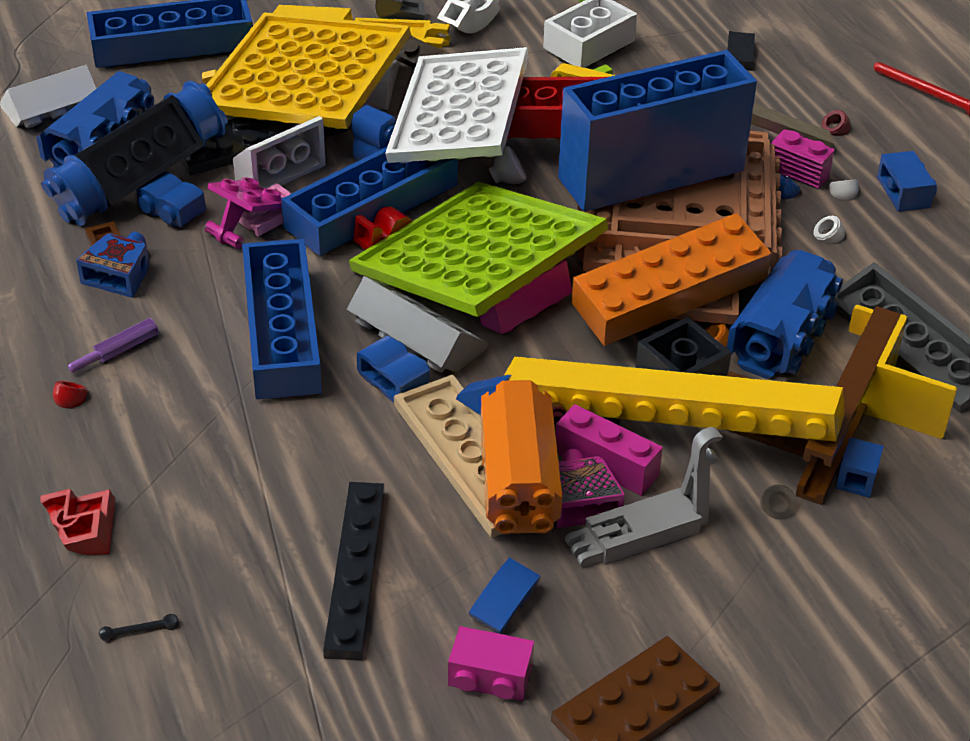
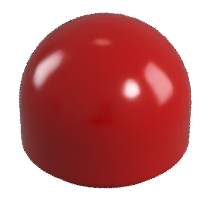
M58 380L54 384L53 400L59 407L74 408L85 401L88 389L74 382Z

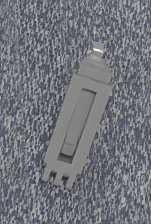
M708 427L701 430L694 437L691 458L682 487L587 517L585 528L567 534L565 542L571 547L573 555L578 557L577 561L580 566L588 567L603 562L605 565L700 533L701 526L708 523L710 465L719 460L715 452L707 447L709 444L719 442L723 438L715 427Z

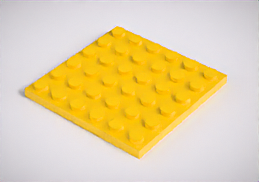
M264 12L210 79L207 87L210 89L212 98L218 108L225 115L298 124L320 116L323 118L324 127L347 129L352 122L354 113L362 108L411 36L410 26Z

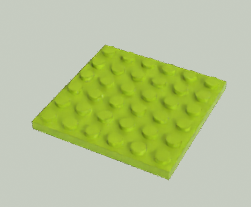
M478 181L349 260V264L353 272L478 317L485 314L488 309L500 301L509 298L512 293L521 287L530 284L533 279L552 269L566 257L575 254L578 249L587 243L596 240L599 235L608 230L606 218Z

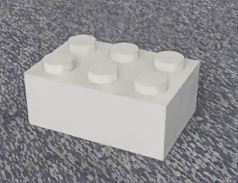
M585 0L545 20L543 48L574 66L585 68L635 41L637 13L613 0Z

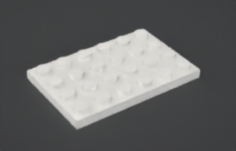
M527 47L419 56L385 152L388 163L503 155L529 58Z

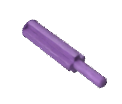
M149 317L94 345L93 352L68 364V369L74 373L97 360L104 363L158 335V327L154 320Z

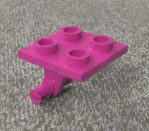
M242 177L241 180L237 181L222 179V182L208 183L207 189L226 198L227 203L221 226L210 220L205 224L207 228H204V230L215 236L218 242L222 244L228 243L239 249L242 247L243 243L241 242L244 241V238L233 233L244 210L256 212L282 209L281 193L273 189H265L259 186L257 180L248 177Z

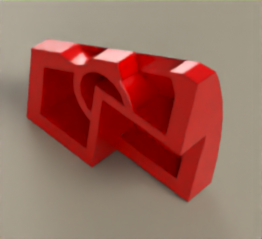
M71 488L41 495L40 501L50 515L49 518L67 550L85 555H105L110 553L115 496L110 489L76 497Z

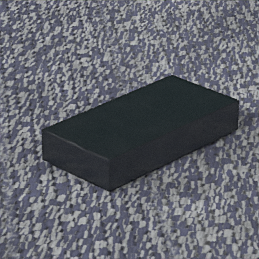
M729 31L727 50L746 70H752L755 34Z

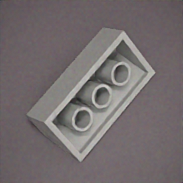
M366 276L363 277L346 309L357 316L355 319L357 323L368 329H372L373 326L380 330L378 335L382 338L390 336L402 342L406 346L408 353H412L417 357L421 354L428 359L427 364L429 367L443 373L444 369L458 372L489 346L488 342L398 289Z

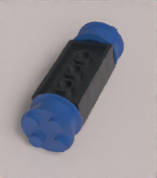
M187 81L180 92L166 94L163 100L75 155H68L64 159V164L58 168H47L44 170V181L41 182V186L45 193L54 199L59 207L58 212L65 222L73 221L78 226H83L87 223V217L96 211L99 213L105 212L109 206L193 152L203 149L208 139L223 136L228 119L213 100L212 93L207 85L204 83L199 85L194 81Z

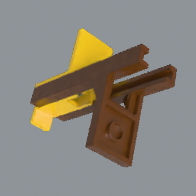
M855 305L852 311L849 332L861 337L836 387H843L845 416L836 442L726 431L803 457V460L807 461L808 464L797 485L795 496L822 505L842 464L849 438H854L865 414L942 439L946 432L957 387L895 367L908 316L878 306L873 310L861 305ZM729 371L727 374L728 377L753 379L732 371Z

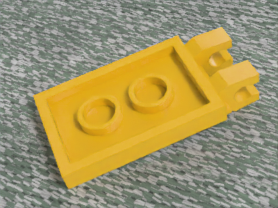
M355 18L354 20L410 26L411 36L444 52L443 46H449L451 42V36L446 35L443 37L438 34H448L450 24H431L429 20Z

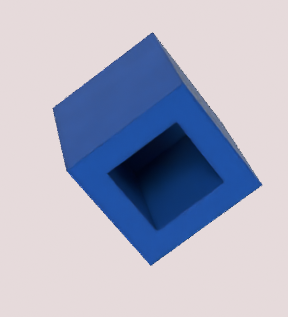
M850 437L841 464L836 489L870 498L884 446Z

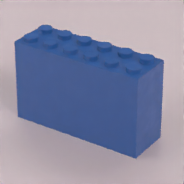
M723 50L564 87L558 178L585 212L744 171L757 80L728 50Z

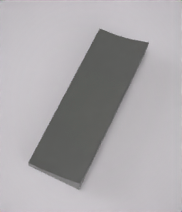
M875 262L842 285L834 301L838 302L837 311L848 321L851 320L855 305H861L873 310L878 306L908 316L897 361L912 373L956 386L957 393L953 408L959 413L970 407V337Z

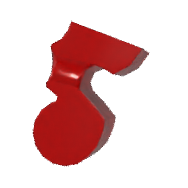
M385 206L379 209L373 223L362 215H356L353 241L366 250L412 221L392 206Z

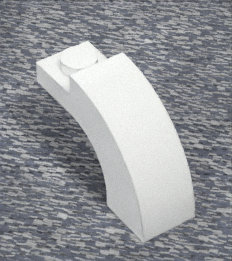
M448 0L437 19L441 23L450 24V27L464 33H475L486 27L500 10L497 4L499 0Z

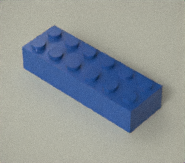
M187 0L86 12L95 68H111L115 65H136L148 61H166L173 58H192L198 55H218L223 52L234 51L253 27L247 0Z
M386 147L282 198L283 227L296 238L305 239V245L321 256L353 239L356 215H362L373 223L378 210L385 206H392L404 213L458 185V159L388 163L385 154Z
M305 239L242 244L255 399L321 394L320 359Z

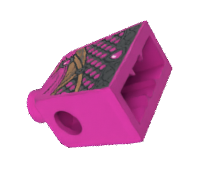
M570 449L563 453L562 461L558 462L562 490L561 518L555 521L557 528L586 524L587 517L623 506L624 492L603 458L599 456L583 458L581 452L577 449Z

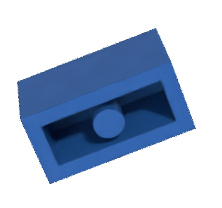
M914 151L881 155L877 179L896 210L901 212L931 208L933 196L937 192L936 181L931 178L924 163L920 161Z

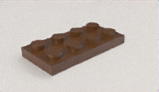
M666 636L551 713V722L570 741H651L719 694L720 683L669 636Z

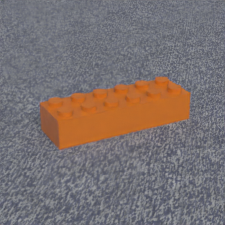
M735 213L573 277L572 304L603 346H606L764 281L768 276L772 253L744 220Z

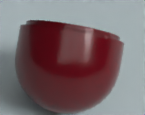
M834 110L823 118L821 127L829 130L831 135L841 136L850 131L851 122L844 111ZM839 123L838 126L829 128L830 124Z

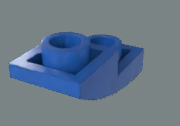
M509 557L482 591L470 609L469 616L496 633L502 634L518 608L523 607L541 576Z

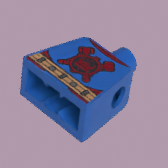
M135 231L131 232L127 238L111 233L103 236L76 260L80 284L133 298L149 269L145 237Z

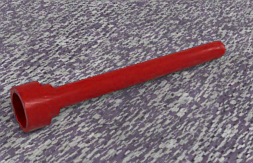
M877 62L874 64L873 69L875 72L966 110V114L970 117L969 99L884 63Z

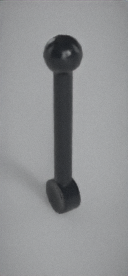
M167 614L163 620L113 629L109 626H104L99 630V637L103 641H109L113 636L164 627L167 630H174L179 624L178 617L175 614Z

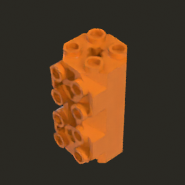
M531 380L502 381L496 385V391L489 395V392H486L481 396L482 465L484 466L486 518L493 522L494 528L501 534L547 533L553 529L554 522L561 518L562 490L551 395L545 390L544 394L540 392L538 385Z

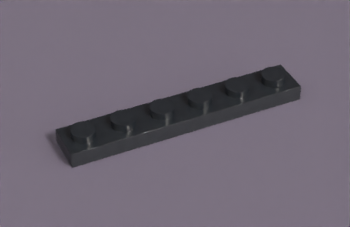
M349 482L323 648L324 659L362 661L385 494L384 483Z

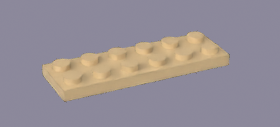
M450 375L395 395L394 406L491 538L501 535L494 528L493 522L486 518L484 466L482 465L481 415L456 400L457 395L464 389L454 375Z

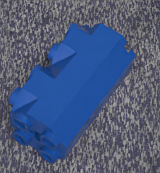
M118 71L36 137L40 157L45 162L50 160L54 165L53 169L58 168L64 164V159L68 155H75L154 105V96L151 94V86L143 79L139 80L136 76Z
M793 250L787 256L779 259L729 329L727 349L732 352L731 355L735 352L738 356L737 364L742 370L765 379L772 377L778 371H780V374L787 372L797 375L802 364V356L808 357L814 346L815 339L810 336L821 338L826 327V319L832 320L838 308V302H835L834 299L841 290L843 279L836 276V267L831 261L803 250Z

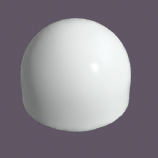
M857 179L830 182L829 189L831 195L837 199L852 200L858 195L859 184Z
M837 216L824 217L816 224L814 236L819 241L825 243H839L845 237L844 224ZM826 229H832L826 234H821Z

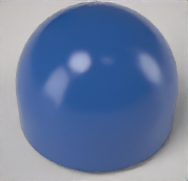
M780 173L779 191H781V198L790 199L796 197L801 191L800 186Z

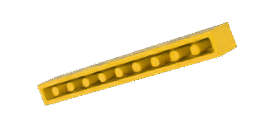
M515 356L504 374L512 375L510 380L533 381L538 385L540 392L543 394L544 390L551 395V401L563 404L567 412L576 404L600 417L702 428L715 427L721 430L836 442L845 416L843 387Z

